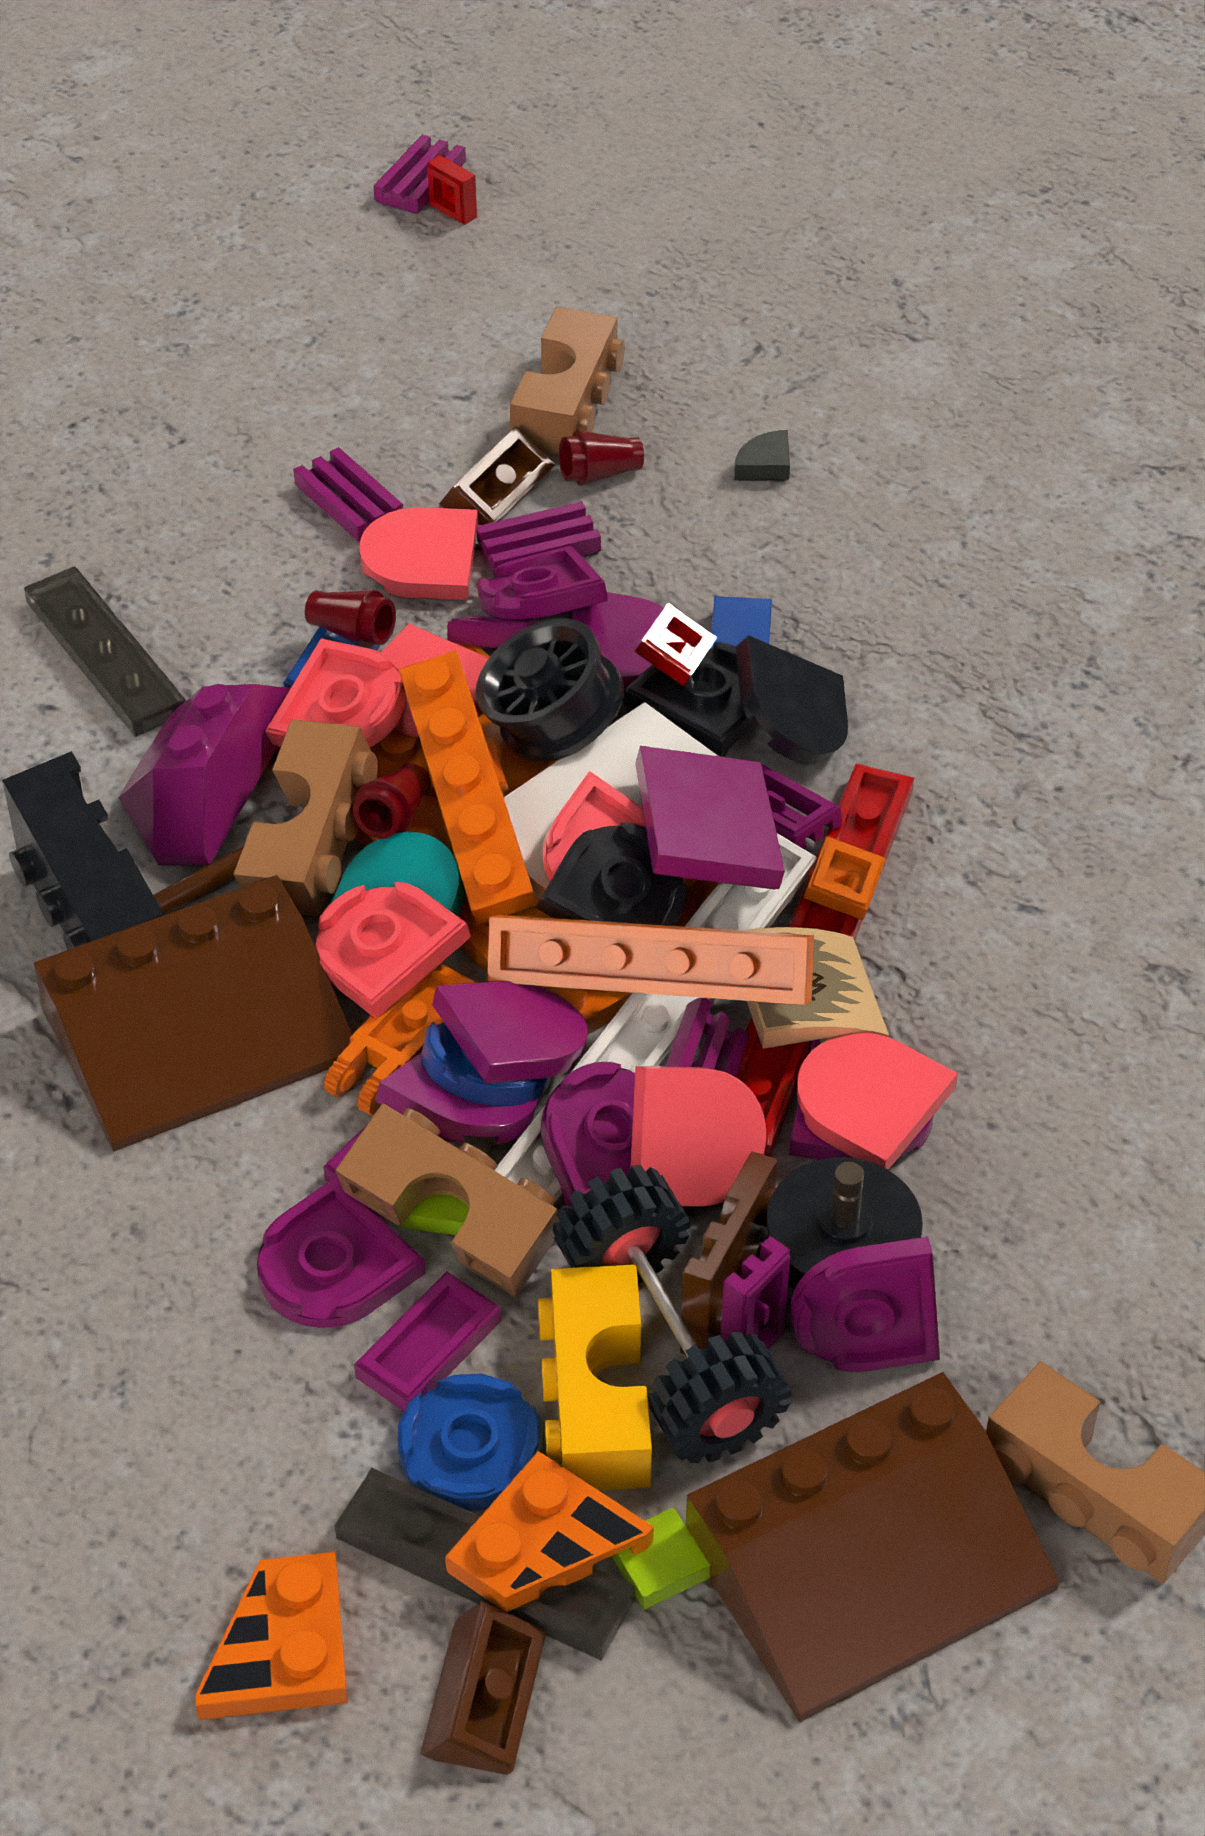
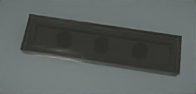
M76 566L24 587L27 604L134 737L163 725L168 716L186 701L184 696Z
M371 1468L335 1524L336 1539L478 1604L484 1601L498 1608L446 1572L445 1556L480 1516ZM593 1568L592 1575L567 1586H552L543 1591L538 1599L507 1613L546 1631V1636L602 1661L635 1601L636 1587Z

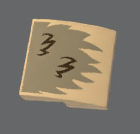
M798 927L741 930L814 935L811 1003L796 1005L747 1001L762 1049L818 1039L820 1043H823L831 1038L850 1033H872L889 1037L853 937L832 931Z

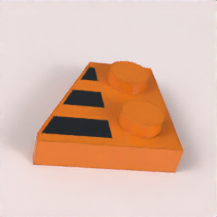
M538 1451L445 1556L446 1572L504 1612H509L538 1599L543 1591L552 1586H567L592 1575L593 1564L629 1548L634 1555L647 1550L653 1543L654 1526Z
M335 1551L262 1559L259 1561L195 1694L198 1720L348 1703Z

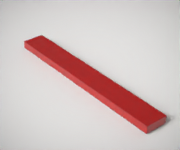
M856 763L838 805L841 808L842 825L835 830L829 828L826 837L834 838L887 859L913 793L914 777ZM823 842V844H822V846H821V849H820V851H819V854H818V856H817V860H818V858H819V855H820V852H821L822 847H823V845H824V842ZM812 871L789 927L837 932L851 936L855 941L863 920L804 898L813 874ZM751 1017L745 1031L749 1037L736 1078L746 1084L756 1096L761 1106L766 1124L764 1155L770 1157L797 1090L799 1070L803 1061L810 1053L812 1041L762 1049Z

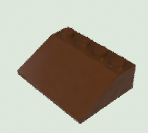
M278 875L33 962L44 1014L113 1152L328 1070L333 1062L337 1061L338 1056L348 1047L350 1037L352 1036L328 976L319 963V955L304 920Z
M944 1372L687 1494L686 1527L710 1564L709 1580L799 1722L1058 1589L1059 1580L984 1427Z

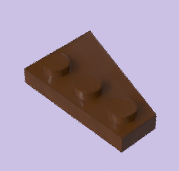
M751 1151L726 1195L720 1224L712 1221L703 1236L702 1246L704 1248L700 1260L691 1257L683 1271L681 1318L700 1350L708 1347L709 1338L721 1336L724 1281L733 1272L742 1278V1263L751 1254L760 1259L762 1243L757 1241L763 1227L767 1228L768 1205L776 1189L778 1160L776 1158ZM680 1345V1353L686 1355Z

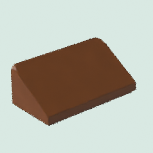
M515 426L450 489L439 504L447 509L478 510L479 525L497 522L555 466V463Z
M484 1601L479 1602L460 1615L453 1626L421 1748V1755L438 1762L505 1775L513 1772L546 1631Z

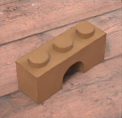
M556 306L541 337L542 374L525 371L510 402V431L517 426L543 453L559 456V445L563 437L572 436L576 430L593 432L597 404L604 405L606 403L610 389V375L612 372L620 371L624 359L625 342L624 340L617 339L618 317Z
M291 719L274 764L273 772L289 804L303 806L305 809L298 816L287 822L278 824L252 823L234 871V876L240 887L278 875L300 914L319 917L322 915L329 894H333L340 883L341 860L348 841H352L356 837L359 826L353 814L356 793L362 785L377 777V757L371 752L360 726Z
M382 1103L335 1170L344 1192L400 1227L412 1210L426 1198L436 1195H449L458 1198L469 1207L464 1224L451 1241L458 1263L516 1298L555 1241V1235L552 1231L553 1223L560 1221L557 1217V1208L553 1207L555 1199L541 1186L528 1179L521 1178L516 1184L495 1171L497 1168L495 1161L475 1146L463 1143L458 1149L438 1137L440 1133L439 1128L419 1112L406 1108L403 1114H400Z
M1039 1361L988 1417L987 1436L1010 1482L1016 1485H1023L1046 1501L1054 1513L1065 1523L1073 1527H1083L1110 1546L1116 1557L1126 1566L1137 1571H1145L1164 1584L1205 1535V1472L1164 1444H1161L1146 1462L1134 1468L1116 1469L1096 1461L1087 1452L1085 1447L1092 1441L1100 1401L1042 1361Z

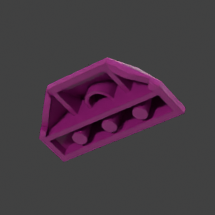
M215 684L203 686L168 716L119 796L121 803L158 865L211 864L278 747L271 743L265 730L291 688L259 684Z

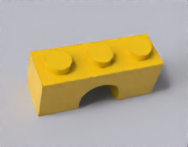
M636 1265L551 1269V1297L538 1298L540 1341L554 1340L555 1355L552 1358H541L543 1402L557 1401L558 1419L545 1420L546 1456L561 1464L562 1467L599 1491L651 1488L652 1446L647 1387H617L608 1385L595 1377L598 1372L611 1366L640 1364L641 1316Z

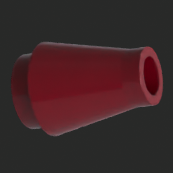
M576 430L572 436L563 437L559 445V465L565 481H576L579 486L624 472L641 470L644 464V448L639 437L626 438Z
M315 590L308 596L305 604L304 613L308 624L324 628L361 647L371 648L375 644L384 645L394 631L396 623L395 605L392 600L384 598L383 594L377 590L345 592Z
M407 763L394 772L362 785L356 793L353 807L354 818L359 828L367 835L376 839H386L395 833L406 832L422 798L429 792L431 787L430 777L426 770L417 764Z

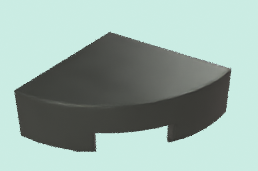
M788 430L771 431L756 436L745 443L739 450L735 459L734 480H789Z

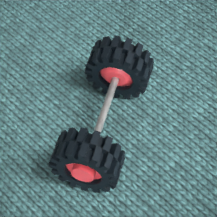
M642 1165L631 1166L627 1175L624 1174L621 1168L611 1170L610 1180L603 1183L599 1176L588 1182L591 1190L585 1194L577 1190L569 1197L573 1207L561 1206L558 1211L557 1217L560 1221L553 1223L552 1229L556 1243L570 1268L636 1265L638 1284L645 1283L688 1357L683 1362L674 1358L665 1366L669 1375H657L652 1383L655 1390L649 1391L647 1398L650 1403L649 1408L676 1456L682 1461L687 1457L689 1463H699L704 1456L708 1462H713L720 1459L722 1451L728 1450L730 1455L742 1451L741 1443L748 1439L753 1444L763 1437L760 1430L763 1427L773 1429L780 1421L777 1413L787 1411L790 1405L787 1398L792 1397L787 1381L763 1341L759 1340L757 1335L749 1333L744 1338L741 1332H731L726 1342L718 1335L708 1339L707 1348L700 1350L656 1275L664 1269L661 1263L664 1258L674 1260L678 1256L680 1251L676 1245L686 1244L689 1238L686 1230L691 1228L686 1213L663 1175H660L652 1167L645 1171Z

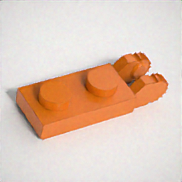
M439 964L381 1016L375 1019L370 1015L350 1037L348 1047L338 1056L337 1061L333 1062L332 1066L329 1067V1071L325 1074L324 1091L338 1098L344 1097L345 1093H348L349 1089L353 1088L361 1079L367 1063L377 1069L371 1075V1078L367 1079L365 1085H363L356 1105L359 1110L374 1116L381 1106L380 1103L376 1102L379 1083L422 1052L426 1030L433 1022L436 1025L443 1023L432 1006L436 986L478 982L443 964Z

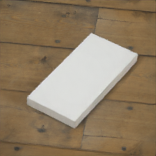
M644 702L608 726L590 744L571 755L561 758L506 795L504 799L535 896L541 899L550 883L544 869L542 855L546 834L557 815L589 771L642 807L635 765L640 745L712 756L717 755Z

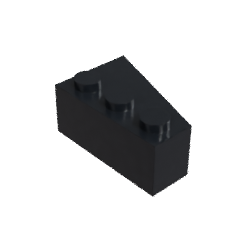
M72 751L2 780L17 848L9 853L12 867L24 887L33 884L37 890V902L47 923L51 927L60 924L64 930L63 938L67 950L164 916L163 911L127 848L118 851L100 826V823L108 820V814L100 800L98 799L89 804L85 801L79 776L81 766Z

